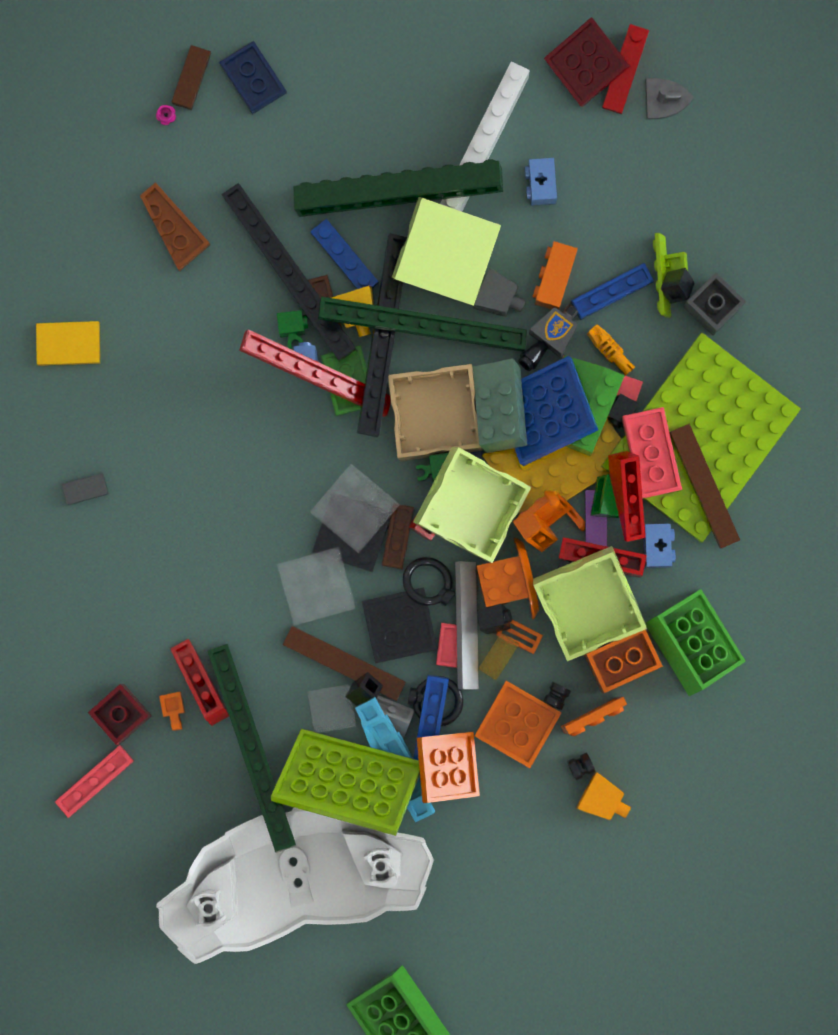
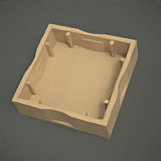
M472 364L445 367L430 372L415 371L388 376L391 405L395 415L394 431L397 457L400 461L429 458L430 455L449 453L452 447H459L466 452L483 451L479 445Z

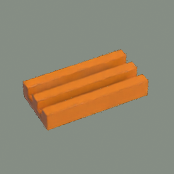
M513 619L510 624L536 636V641L513 629L505 631L533 644L532 648L503 634L502 631L496 633V636L532 654L535 653L543 637L542 634Z

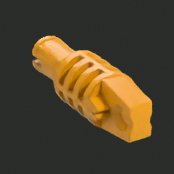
M598 324L587 333L600 353L609 362H614L625 376L635 368L623 354L622 347Z

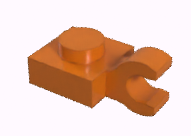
M175 692L159 696L163 717L170 716L172 730H181L182 723L179 714L185 713L182 693Z

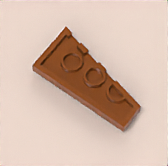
M156 182L140 195L180 272L209 247L210 243Z

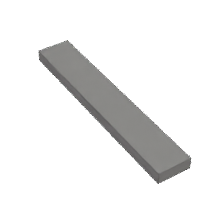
M459 561L455 562L458 689H479L476 562Z

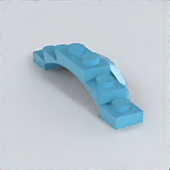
M376 697L355 707L371 748L413 759L400 732H396L388 715H384ZM420 775L407 806L415 822L435 813L431 803H423Z

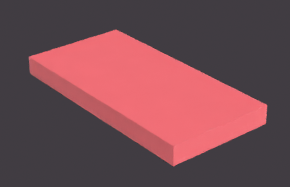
M664 407L622 416L629 452L640 457L642 497L648 498L682 490Z

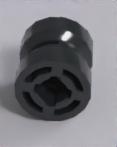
M552 682L549 687L550 692L543 701L562 710L565 705L564 700L569 697L571 691Z
M587 752L576 760L571 759L567 761L576 781L585 774L590 775L596 772Z

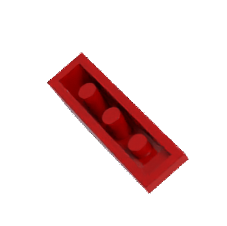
M632 24L629 25L620 53L630 67L610 83L602 108L622 114L649 34L648 29Z
M628 451L608 455L609 473L624 540L629 542L645 538L640 457Z
M563 537L559 559L574 562L608 547ZM613 548L624 575L641 578L647 555Z
M187 639L172 647L170 650L206 721L213 726L229 717L227 708L191 641Z

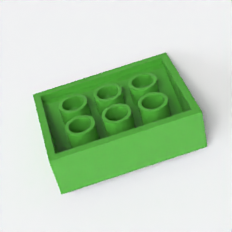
M571 357L598 431L566 447L591 456L625 375L606 367Z
M701 589L646 622L647 629L688 696L702 691L746 662Z
M403 965L346 1004L366 1035H450Z

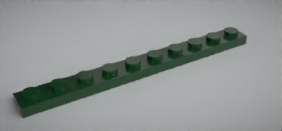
M320 298L318 319L514 351L523 352L525 350L526 329L334 298Z
M225 644L208 650L275 853L295 847L296 843L283 805L271 801V795L276 784L229 646Z

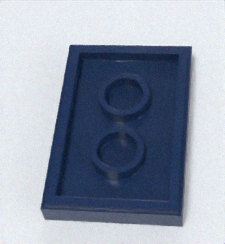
M254 41L219 62L252 115L287 93Z

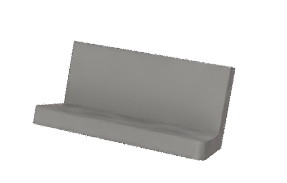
M378 696L377 701L384 715H388L396 732L399 731L404 739L414 714V709Z

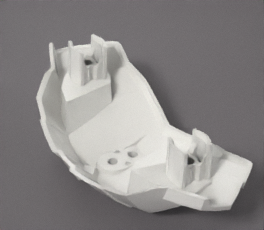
M294 807L292 811L285 812L296 846L275 853L263 815L258 816L225 832L224 836L201 849L189 869L186 882L157 903L156 908L159 909V928L179 947L177 949L194 964H197L223 951H250L281 938L304 924L368 922L386 911L416 910L427 888L425 885L434 862L425 839L398 832L394 836ZM295 857L297 859L296 866L290 864V858ZM296 878L302 880L301 886L295 885L294 881Z

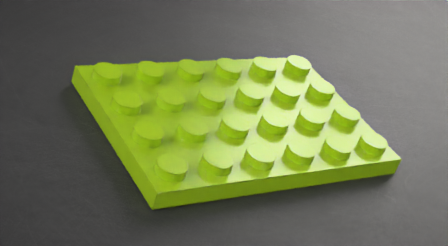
M301 729L273 790L271 801L396 836L420 775L419 760Z

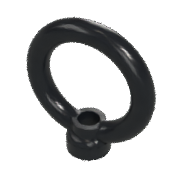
M430 557L418 558L412 561L403 573V587L407 595L419 604L435 605L441 602L446 606L456 594L451 590L452 576L449 569L437 559ZM420 566H432L440 571L444 578V587L436 596L425 597L414 590L411 584V576L415 569Z
M427 679L421 682L417 688L411 687L407 704L413 705L419 719ZM449 679L448 688L454 694L455 706L448 716L442 718L441 727L454 722L463 709L464 699L462 691L458 689V685L451 679Z

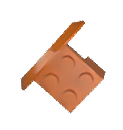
M545 490L544 497L537 499L534 505L528 510L521 512L513 521L523 538L541 552L558 540L550 526L566 513L580 530L585 531V521L556 491Z
M513 538L518 553L517 557L476 566L485 608L528 598L532 619H535L539 611L536 590L533 586V575L524 543L517 538Z

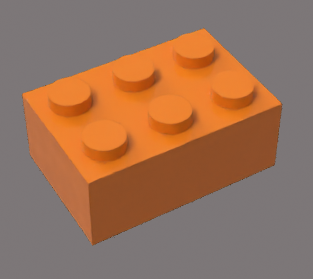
M646 629L621 640L613 641L584 655L602 694L663 667Z

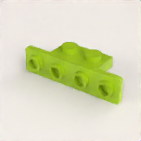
M655 233L653 249L656 252L654 267L658 274V280L656 281V290L659 293L657 308L662 316L670 318L671 304L661 290L667 272L686 268L688 271L687 253L679 252L667 255L666 237L661 233Z

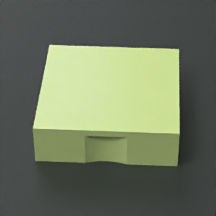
M418 197L409 224L408 236L400 251L392 278L474 306L501 225Z
M452 447L413 523L471 554L493 563L506 538L509 525L518 514L531 487L507 473L493 469L485 461L459 447Z
M612 546L533 579V586L545 613L553 623L555 635L567 661L592 652L608 642L618 641L647 629L645 620Z

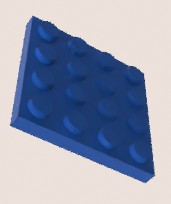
M570 356L521 379L527 446L517 447L515 451L522 466L598 431L587 397Z

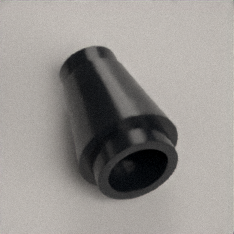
M539 340L520 354L519 364L527 371L536 369L548 349L547 345Z

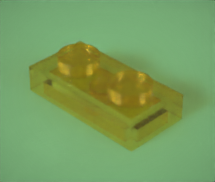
M501 632L478 669L497 680L519 643Z

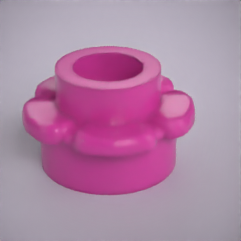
M168 105L160 106L156 113V119L163 125H169L170 122L172 123L176 119L175 109Z

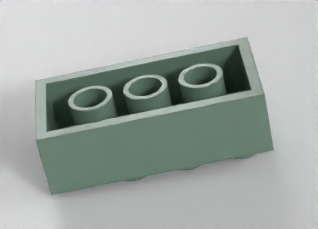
M514 359L473 366L478 436L481 448L486 453L527 446L519 365Z

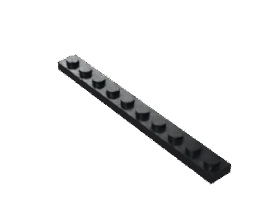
M237 183L224 192L222 196L338 361L340 362L356 350L355 346L338 322L318 319L319 295L241 185Z
M391 233L388 235L377 306L399 309L403 282L392 278L407 237ZM373 328L357 429L358 434L378 437L380 434L395 331Z

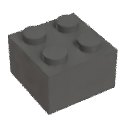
M715 273L683 307L707 331L714 335L742 308L746 301L725 280Z

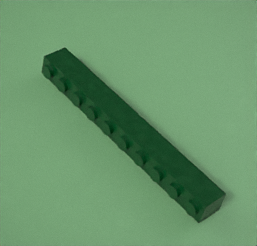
M488 159L483 163L466 162L458 166L448 164L442 166V168L425 167L418 171L403 170L401 173L394 174L384 172L378 176L362 175L360 178L353 179L343 177L337 181L322 180L320 183L313 184L303 182L300 185L293 186L294 210L299 217L417 203L418 197L434 201L503 192L502 167L499 161Z

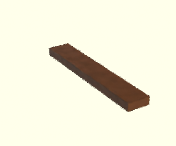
M690 424L669 432L719 548L722 549L740 541Z
M294 626L291 627L283 643L284 646L353 680H357L368 672L383 685L380 693L395 701L398 700L406 683Z

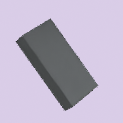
M103 473L62 484L67 505L109 494Z

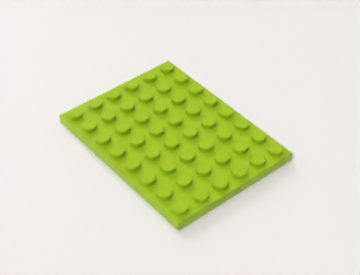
M703 333L699 334L643 409V411L664 407L669 432L690 424L727 509L801 410L800 407ZM626 435L622 437L610 454L624 451L629 452ZM671 439L682 490L643 499L702 543L712 530ZM607 457V459L601 467L609 472V461Z

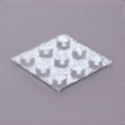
M350 464L310 513L357 553H360L400 504L354 465Z
M339 547L277 564L294 625L356 608Z

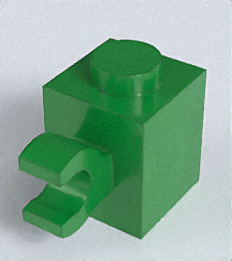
M302 310L277 313L279 335L281 338L288 337V348L292 349L294 341L302 343L303 340L300 335H305V329L308 328L307 316H303Z
M448 453L430 455V465H417L416 470H424L425 475L417 477V480L425 481L429 475H432V481L434 482Z

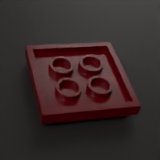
M592 17L544 58L581 107L586 105L630 67Z

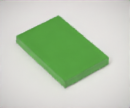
M361 345L356 346V350L340 362L333 352L320 355L322 364L365 384L367 367ZM330 393L336 416L361 410V406Z

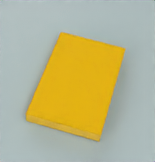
M100 322L36 323L37 365L100 364Z

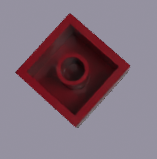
M119 684L88 712L115 745H120L152 717L125 684Z

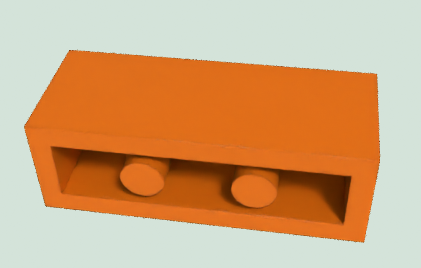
M555 241L552 247L548 246L545 259H548L546 267H541L538 277L542 281L540 286L536 285L533 293V298H536L535 305L551 310L555 307L559 310L578 248Z

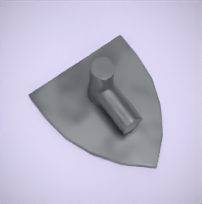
M647 78V119H660L677 114L688 106L694 99V96L676 82L667 79Z

